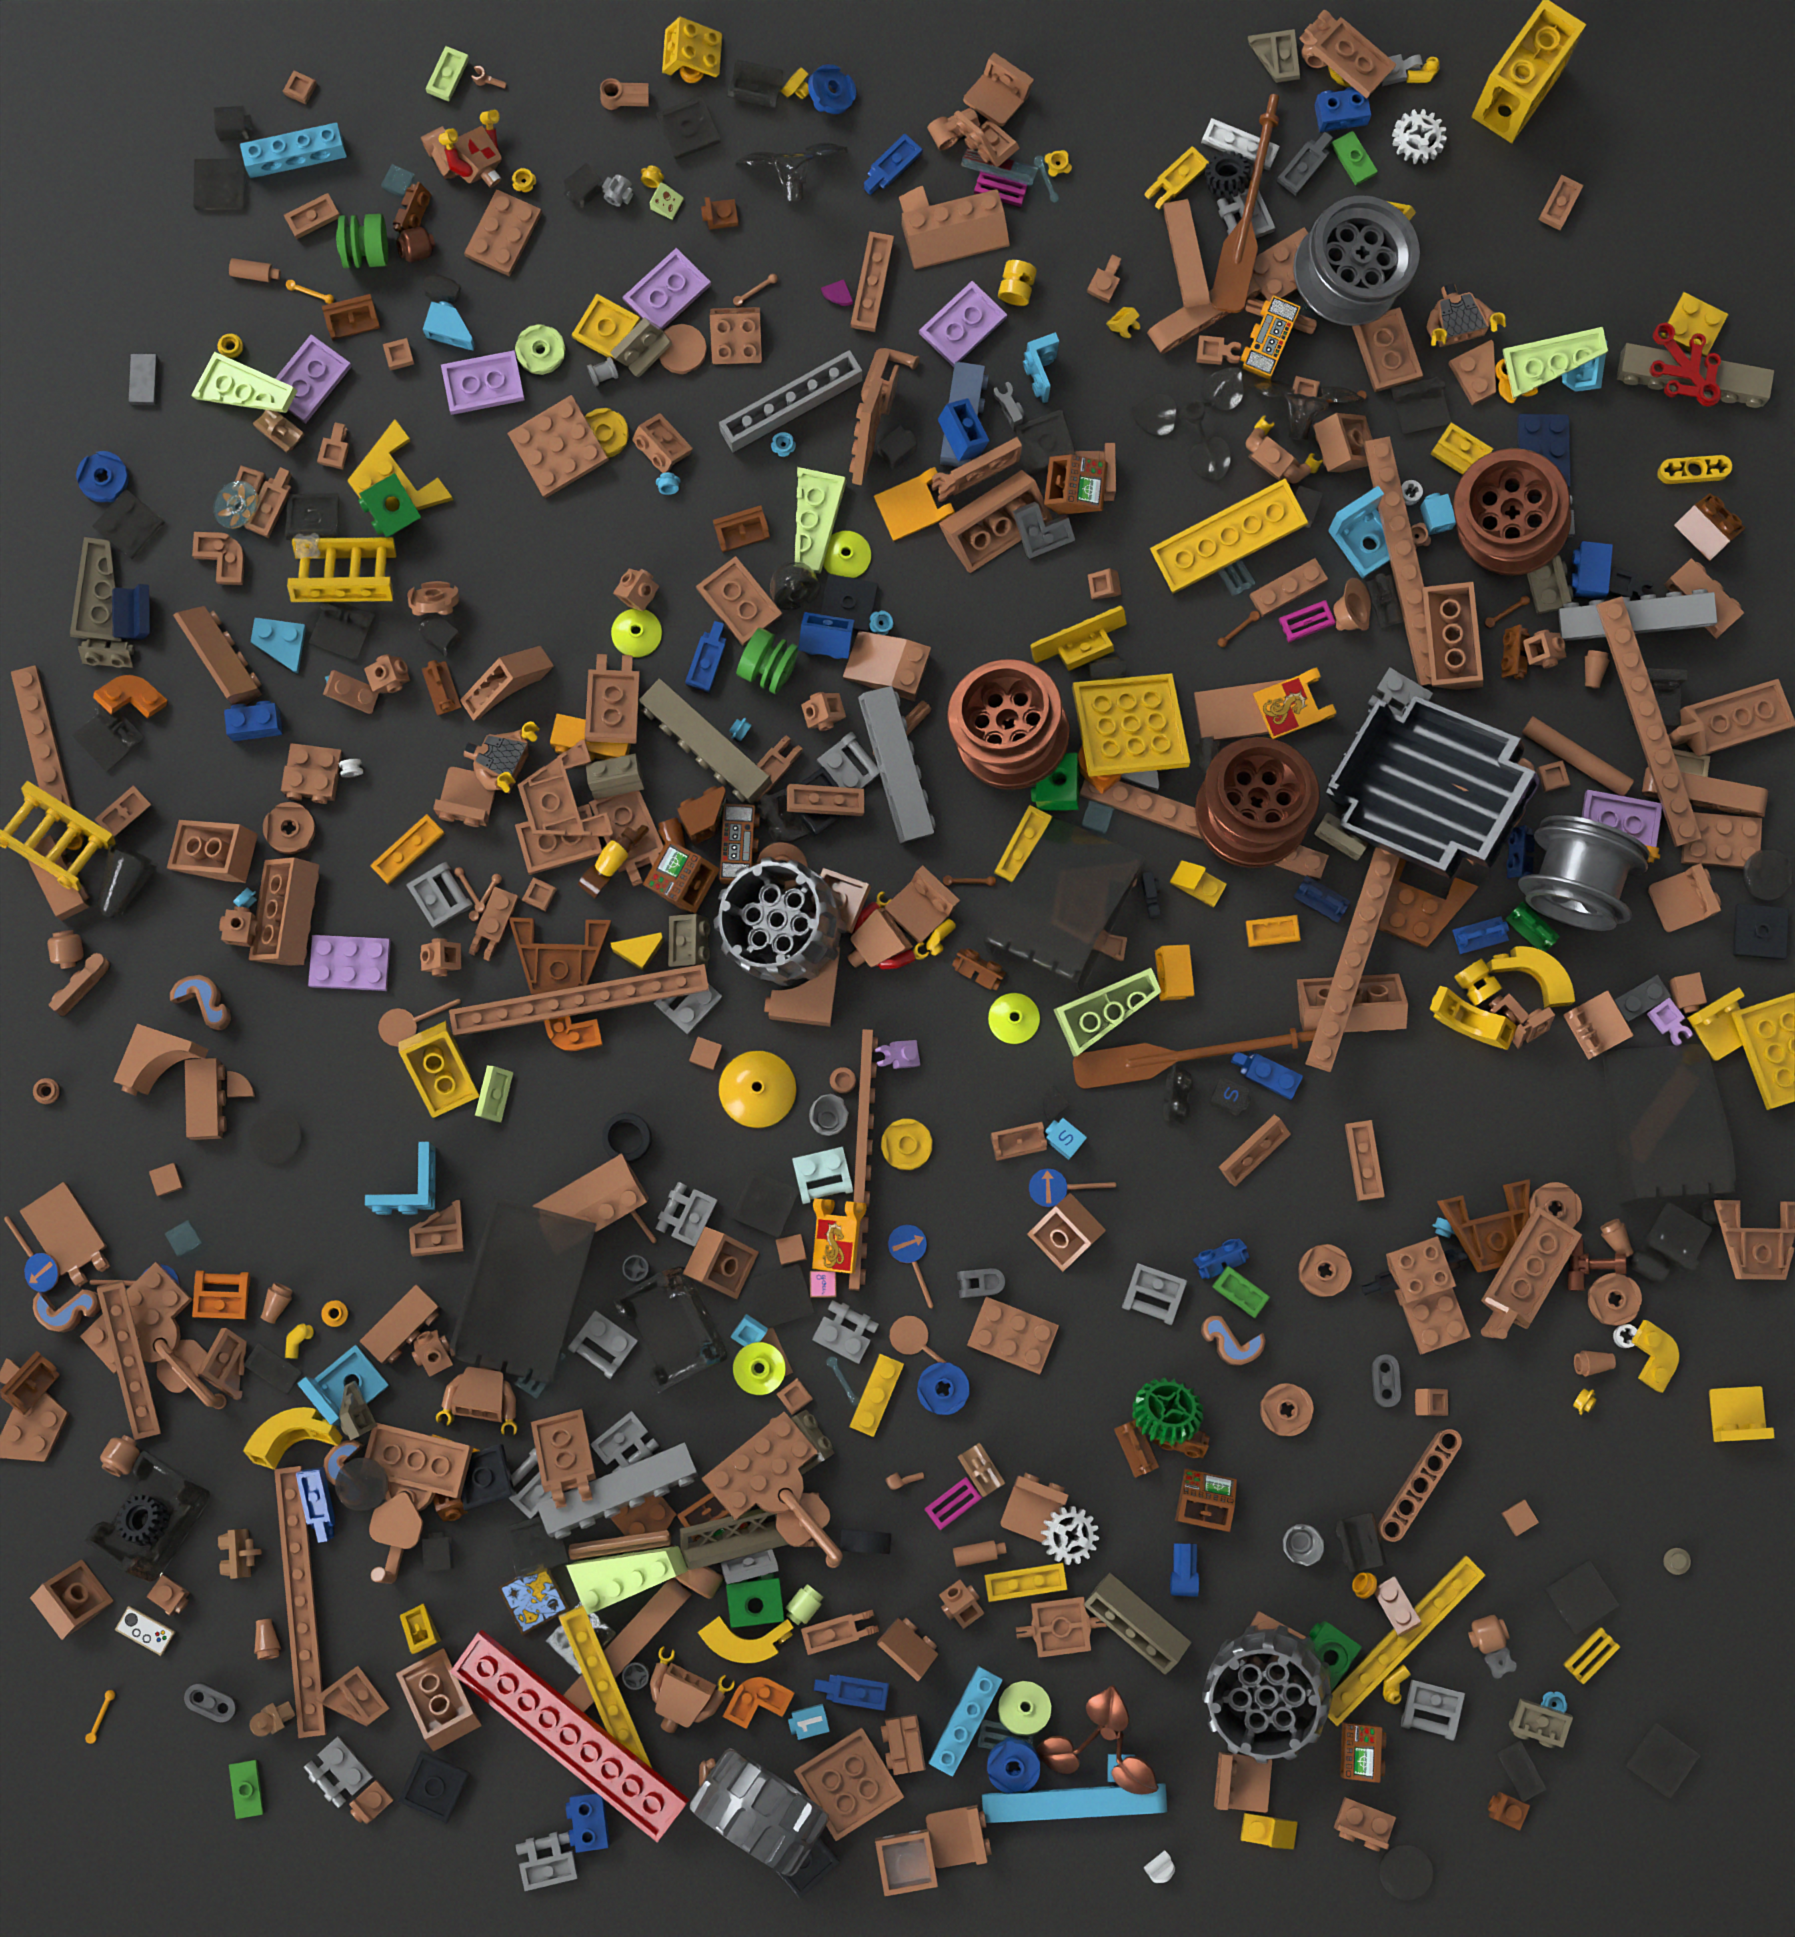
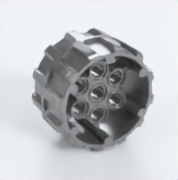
M766 857L761 859V864L748 869L740 868L735 873L737 877L727 889L721 890L718 897L721 903L719 915L714 918V928L721 933L724 941L721 950L727 957L742 967V970L760 980L773 981L781 986H790L794 980L801 978L812 980L818 977L819 970L830 959L834 961L838 956L837 946L841 933L846 932L847 923L841 920L839 906L842 905L840 895L827 885L823 877L793 859L785 863L772 857ZM796 880L802 886L801 890L795 888L789 889L787 892L783 890L785 888V881ZM778 892L777 900L771 903V896ZM813 895L816 902V919L807 915L813 907L811 899ZM801 897V904L794 908L795 900ZM758 898L761 901L759 904L755 903ZM760 911L759 920L754 922V915ZM784 916L783 924L777 927L778 919ZM808 921L807 929L801 932V925ZM746 924L753 928L748 935L749 947L746 941ZM766 935V943L760 946V939ZM802 939L807 940L803 947L801 944ZM790 940L791 945L789 949L783 951L784 943ZM776 952L779 954L776 956V963L765 964V960L759 957L760 953L768 955Z
M1253 1625L1247 1627L1244 1634L1233 1641L1227 1639L1221 1645L1216 1658L1210 1666L1202 1692V1700L1208 1705L1209 1719L1207 1724L1212 1732H1219L1228 1743V1750L1237 1754L1239 1751L1254 1757L1257 1763L1267 1764L1268 1759L1284 1757L1287 1760L1295 1759L1298 1757L1303 1746L1309 1742H1317L1329 1714L1333 1695L1331 1694L1330 1687L1331 1670L1329 1664L1320 1661L1314 1651L1315 1643L1309 1638L1300 1639L1289 1633L1287 1626L1278 1625L1276 1629L1258 1630V1626ZM1257 1653L1273 1654L1267 1664H1264L1256 1656L1247 1657V1655ZM1291 1662L1304 1672L1311 1684H1307L1306 1680L1300 1676L1290 1675ZM1280 1665L1284 1668L1285 1672L1277 1674L1272 1670V1666ZM1228 1666L1233 1670L1238 1669L1240 1666L1238 1672L1239 1680L1233 1683L1231 1690H1228V1683L1225 1681L1221 1682V1674ZM1245 1668H1255L1258 1672V1675H1248L1245 1671ZM1297 1687L1301 1690L1302 1694L1298 1696L1292 1695L1288 1688ZM1263 1689H1270L1274 1692L1275 1696L1267 1698L1261 1691ZM1243 1691L1247 1694L1248 1698L1240 1700L1236 1697L1235 1692ZM1306 1696H1309V1703L1311 1705H1317V1709L1308 1720L1302 1716L1297 1718V1707L1304 1703ZM1227 1703L1236 1711H1246L1245 1723L1234 1715ZM1287 1711L1290 1713L1291 1718L1282 1719L1278 1712ZM1260 1713L1264 1716L1265 1720L1256 1721L1252 1718L1251 1714ZM1269 1723H1273L1274 1727L1284 1732H1265Z
M731 1748L722 1754L690 1802V1809L703 1822L753 1857L787 1876H792L798 1871L829 1818V1814L807 1796L758 1763Z

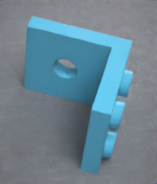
M1379 486L1337 512L1328 530L1362 579L1390 562L1380 514L1376 510L1384 495ZM1367 538L1374 540L1376 548L1373 550L1366 549L1363 546V540Z
M419 1142L418 1194L365 1195V1206L372 1209V1212H376L378 1215H390L392 1210H398L402 1214H418V1210H435L436 1147L430 1142Z
M354 1345L315 1379L305 1377L297 1383L329 1424L340 1427L339 1413L345 1380L349 1375L354 1374L359 1378L358 1387L366 1404L390 1386L357 1345Z

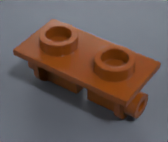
M417 182L416 185L411 184L406 189L401 205L407 207V209L399 208L393 221V229L396 232L401 233L403 230L420 226L421 219L432 195L420 182Z
M1520 624L1505 629L1503 636L1504 650L1501 661V678L1503 679L1514 675V679L1521 680L1527 674L1528 658L1521 656L1520 652L1526 653L1523 641L1530 638L1528 629L1522 628Z
M432 660L428 662V667L422 668V672L437 716L462 708L446 661L438 663L437 660Z
M961 948L957 953L961 959L956 957L951 965L955 967V971L970 979L976 971L979 975L975 982L989 990L992 988L997 990L1001 983L997 978L1002 980L1006 975V972L1002 970L1003 967L990 960L987 962L979 958L980 954L973 949L967 948L965 950Z
M1133 1420L1115 1428L1114 1431L1136 1478L1159 1468L1146 1436L1142 1435V1427H1136V1420Z
M1198 1431L1194 1434L1193 1438L1190 1440L1186 1439L1182 1445L1177 1441L1172 1447L1168 1441L1161 1445L1160 1440L1157 1438L1153 1440V1444L1159 1445L1164 1450L1183 1452L1191 1458H1203L1209 1447L1210 1436H1206L1205 1432Z

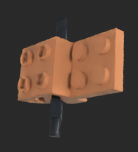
M1438 1236L1386 1254L1389 1271L1376 1275L1375 1281L1361 1285L1364 1296L1379 1290L1381 1294L1395 1290L1420 1355L1471 1337L1453 1290L1456 1284L1451 1273L1452 1270L1460 1268V1262L1468 1260L1469 1257L1465 1250L1455 1252L1454 1249L1443 1252Z

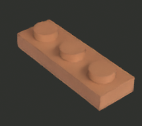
M1316 558L1250 593L1249 597L1261 617H1264L1327 582L1328 578Z
M789 784L787 786V811L862 816L864 814V789Z
M1274 1114L1225 1160L1219 1168L1227 1180L1236 1187L1291 1134L1282 1120Z
M1372 1120L1345 1124L1357 1200L1364 1201L1384 1198Z

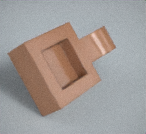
M1112 254L1106 270L1097 269L1087 289L1088 294L1107 303L1110 302L1120 282V278L1116 277L1115 274L1121 264V258Z
M335 422L331 439L323 437L317 460L319 464L343 470L349 449V444L343 442L347 434V428H345L344 424Z

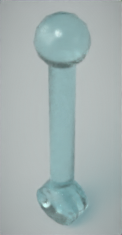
M1036 156L1034 164L1039 167L1050 192L1049 198L1051 202H1057L1059 195L1054 192L1043 166L1044 158Z
M829 1357L827 1365L833 1368L850 1398L849 1403L852 1406L858 1405L859 1398L854 1396L839 1370L837 1359Z

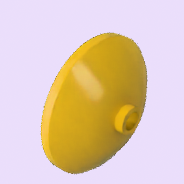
M750 1051L737 1056L726 1066L720 1078L719 1096L724 1110L734 1121L751 1128H764L778 1123L789 1113L796 1097V1082L790 1067L780 1057L765 1051ZM754 1083H760L762 1089L756 1092L752 1089Z

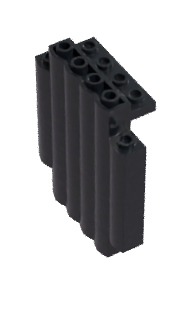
M1414 696L1411 702L1407 703L1404 707L1402 717L1393 714L1386 702L1377 700L1376 704L1369 709L1362 728L1356 731L1351 747L1344 752L1337 771H1334L1330 776L1326 793L1331 801L1349 808L1342 814L1340 820V827L1345 834H1352L1368 844L1451 879L1463 857L1489 869L1497 860L1502 846L1510 837L1515 824L1522 816L1527 802L1534 795L1540 779L1535 771L1518 765L1525 750L1521 738ZM1455 785L1460 786V787H1462V788H1465V789H1467L1468 791H1463L1462 789L1456 787Z

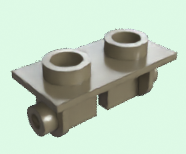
M87 639V641H82L81 646H78L82 664L133 668L131 655L134 654V645H130L129 642L111 641L110 648H106L107 641Z

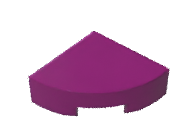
M844 279L821 287V292L827 300L841 306L853 305Z

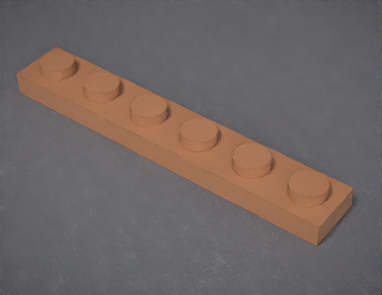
M34 665L12 671L11 676L39 788L73 809L38 667Z
M124 1280L97 1286L99 1301L134 1440L161 1434Z

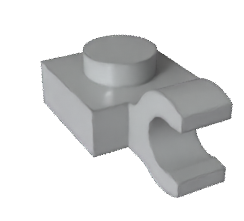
M1401 54L1389 57L1397 65L1382 81V86L1406 81L1408 70H1421L1420 65L1423 64L1421 56L1414 55L1404 61Z
M1006 382L1005 388L1008 391L1006 394L999 393L997 387L994 388L993 394L995 399L1000 402L1002 411L1010 426L1015 430L1022 426L1025 414L1020 403H1015L1012 398V385Z

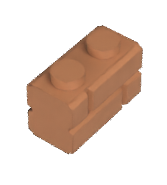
M917 1714L885 1719L886 1726H881L883 1743L889 1742L890 1753H885L888 1770L893 1769L894 1775L926 1770Z

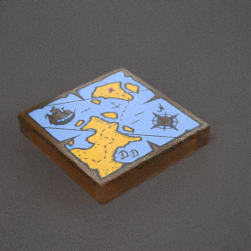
M546 1562L498 1587L522 1635L570 1610Z

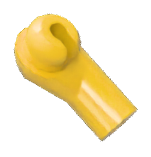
M1429 57L1421 70H1408L1407 83L1430 82L1440 69L1438 58Z
M946 919L940 924L926 942V948L930 950L932 955H937L943 951L944 947L940 944V941L956 928L955 923L951 919Z
M304 1323L299 1324L287 1335L285 1358L298 1359L299 1343L304 1339H311L313 1337L314 1329L312 1326L305 1325Z
M1403 1664L1386 1676L1383 1682L1384 1699L1391 1704H1397L1401 1701L1400 1683L1411 1675Z

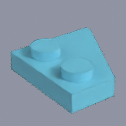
M255 618L251 643L277 662L282 663L293 673L298 674L306 626L305 624Z

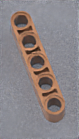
M1184 199L1164 203V215L1184 307L1190 308L1210 304L1189 201Z
M1253 276L1246 303L1250 297L1255 298L1262 291ZM1212 290L1209 291L1210 304L1190 308L1183 307L1149 329L1147 334L1161 354L1172 350L1231 313L1216 310L1212 307Z
M1647 767L1642 794L1659 799L1650 769ZM1680 772L1691 805L1750 817L1765 816L1769 792L1767 789Z
M1447 1429L1439 1431L1435 1435L1380 1520L1377 1532L1381 1539L1396 1542L1404 1536L1460 1449L1462 1439L1457 1431ZM1445 1434H1449L1453 1438L1454 1443L1450 1449L1445 1448L1442 1444V1438ZM1431 1456H1435L1439 1460V1468L1435 1471L1428 1467V1459ZM1417 1478H1421L1425 1482V1489L1421 1493L1416 1492L1413 1487V1483ZM1403 1500H1407L1411 1505V1511L1407 1515H1403L1399 1510V1505ZM1389 1522L1394 1523L1397 1527V1532L1393 1537H1389L1385 1533V1526Z

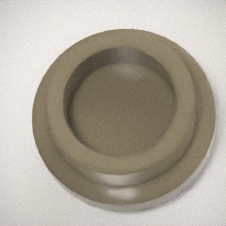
M1672 1548L1664 1555V1566L1670 1573L1680 1575L1689 1569L1691 1560L1685 1550Z

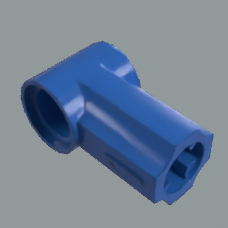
M1174 1543L1173 1572H1171L1170 1577L1171 1596L1198 1597L1199 1575L1196 1572L1197 1544Z

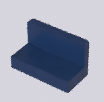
M138 584L134 589L114 588L112 590V627L114 638L143 640L150 634L149 585Z

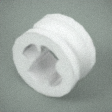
M1408 480L1401 486L1406 505H1414L1420 500L1423 488L1417 481ZM1408 488H1412L1411 491H1416L1413 498L1409 497L1410 494L1408 496L1405 494Z
M361 759L341 761L339 763V767L342 768L340 772L341 777H355L363 774V769L359 767L362 764Z
M1630 1324L1618 1326L1613 1332V1339L1616 1345L1621 1348L1633 1347L1632 1340H1627V1343H1624V1338L1620 1336V1333L1625 1332V1329H1627L1633 1339L1637 1329Z

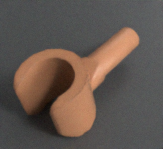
M481 66L474 67L475 71L481 74L480 77L471 75L473 81L478 86L488 83L506 88V82L488 76Z
M898 1472L886 1478L885 1481L890 1489L896 1490L910 1482L924 1479V1474L921 1472L901 1479Z

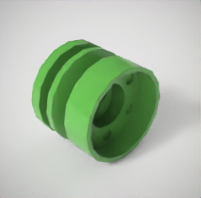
M365 214L364 226H360L357 215L351 216L350 225L347 215L339 216L336 241L343 268H351L352 257L356 268L361 267L363 256H366L370 267L387 266L388 240L384 215Z
M760 627L754 632L740 659L736 674L749 682H753L761 674L760 687L766 688L771 681L769 691L776 694L783 684L787 682L794 669L799 646L791 644L786 650L788 643L787 640L783 639L775 648L773 647L775 634Z

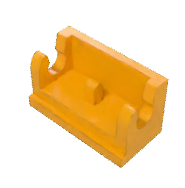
M1189 945L1161 946L1155 950L1158 985L1161 989L1159 993L1160 1001L1186 999V997L1194 996Z

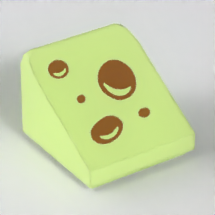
M660 183L650 201V208L673 220L684 198L666 184Z

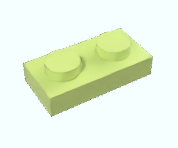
M445 46L427 84V93L450 101L469 61V56Z
M487 1065L475 1116L494 1122L502 1121L513 1072Z

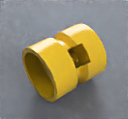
M1020 260L1007 261L1003 273L1005 280L1001 281L998 292L999 299L1011 305H1027L1032 292L1030 286L1034 284L1037 273L1035 266Z
M1482 958L1454 977L1462 989L1468 990L1467 997L1474 1007L1502 989L1495 976L1488 975L1490 969ZM1482 979L1486 985L1477 990L1474 984Z

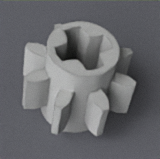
M615 175L613 179L607 177L602 186L604 188L605 200L615 206H620L623 202L628 204L633 196V189L630 188L631 182L621 175Z

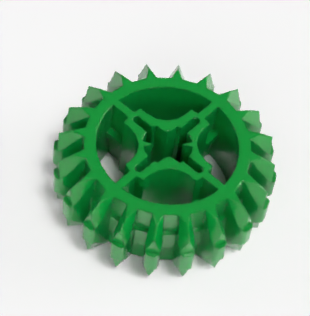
M1165 1377L1160 1382L1154 1378L1150 1384L1145 1383L1142 1390L1140 1389L1137 1392L1136 1399L1133 1402L1134 1410L1132 1414L1133 1418L1137 1419L1135 1422L1136 1427H1143L1142 1435L1150 1434V1440L1153 1441L1157 1438L1160 1440L1161 1445L1165 1441H1168L1171 1447L1176 1441L1182 1445L1186 1439L1190 1440L1193 1438L1194 1434L1200 1429V1424L1203 1420V1405L1199 1404L1200 1396H1193L1194 1389L1187 1390L1185 1382L1181 1385L1176 1384L1175 1378L1171 1382H1168Z

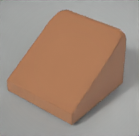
M923 186L917 187L899 197L903 213L929 206Z
M1109 568L1088 575L1091 599L1121 595L1119 575L1116 570Z
M801 1234L776 1240L781 1265L807 1260Z
M1416 1389V1415L1448 1416V1389Z

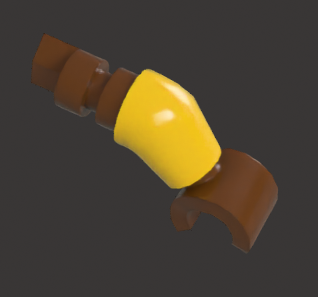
M641 825L635 832L632 828L627 827L621 833L622 837H617L615 841L611 840L605 846L596 864L584 873L578 885L596 899L601 890L609 884L611 876L629 857L628 853L632 850L631 846H635L646 835L649 828Z

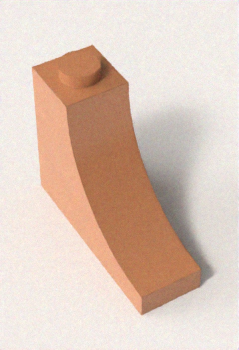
M541 646L499 657L460 701L473 721L480 719L492 707L509 695L529 684L540 681L554 665Z
M837 947L839 954L834 961L830 959L819 970L818 977L792 989L772 990L771 997L766 996L764 1012H769V1019L831 1026L840 947Z
M137 1024L113 1082L122 1085L121 1090L136 1096L137 1092L148 1095L156 1080L166 1069L184 1059H205L209 1049L194 1042Z

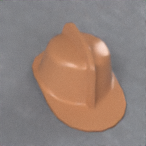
M1350 578L1346 583L1344 595L1334 604L1336 628L1339 631L1344 629L1350 631L1358 628L1367 630L1369 628L1371 611L1370 595L1362 581L1357 578Z

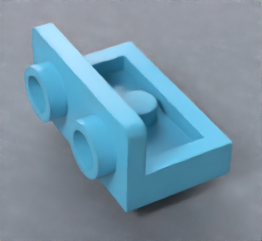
M1606 354L1563 374L1562 383L1575 392L1601 388Z

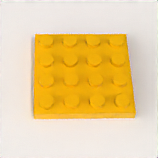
M1172 673L1073 683L1072 691L1089 777L1189 767L1190 758Z
M1794 992L1731 1013L1767 1110L1795 1102Z

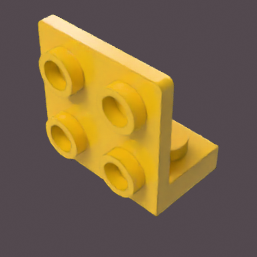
M681 16L678 17L665 29L662 73L671 76L684 65L717 77L720 73L722 33Z
M1740 987L1687 1018L1714 1061L1721 1059L1743 1045L1731 1014L1741 1010L1737 1000L1745 995Z
M1761 1386L1709 1390L1714 1442L1774 1438V1428H1766Z

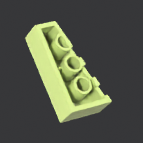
M1152 968L1054 1009L1073 1056H1078L1161 992Z
M679 1546L590 1560H579L567 1565L587 1615L689 1571Z

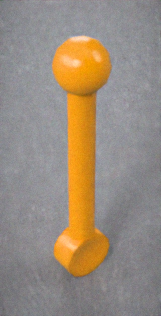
M294 280L286 282V287L290 291L296 289L323 299L327 304L334 302V296L331 294L324 295L296 285Z
M113 1690L106 1691V1699L93 1729L85 1737L86 1742L89 1744L97 1740V1730L110 1701L115 1698Z

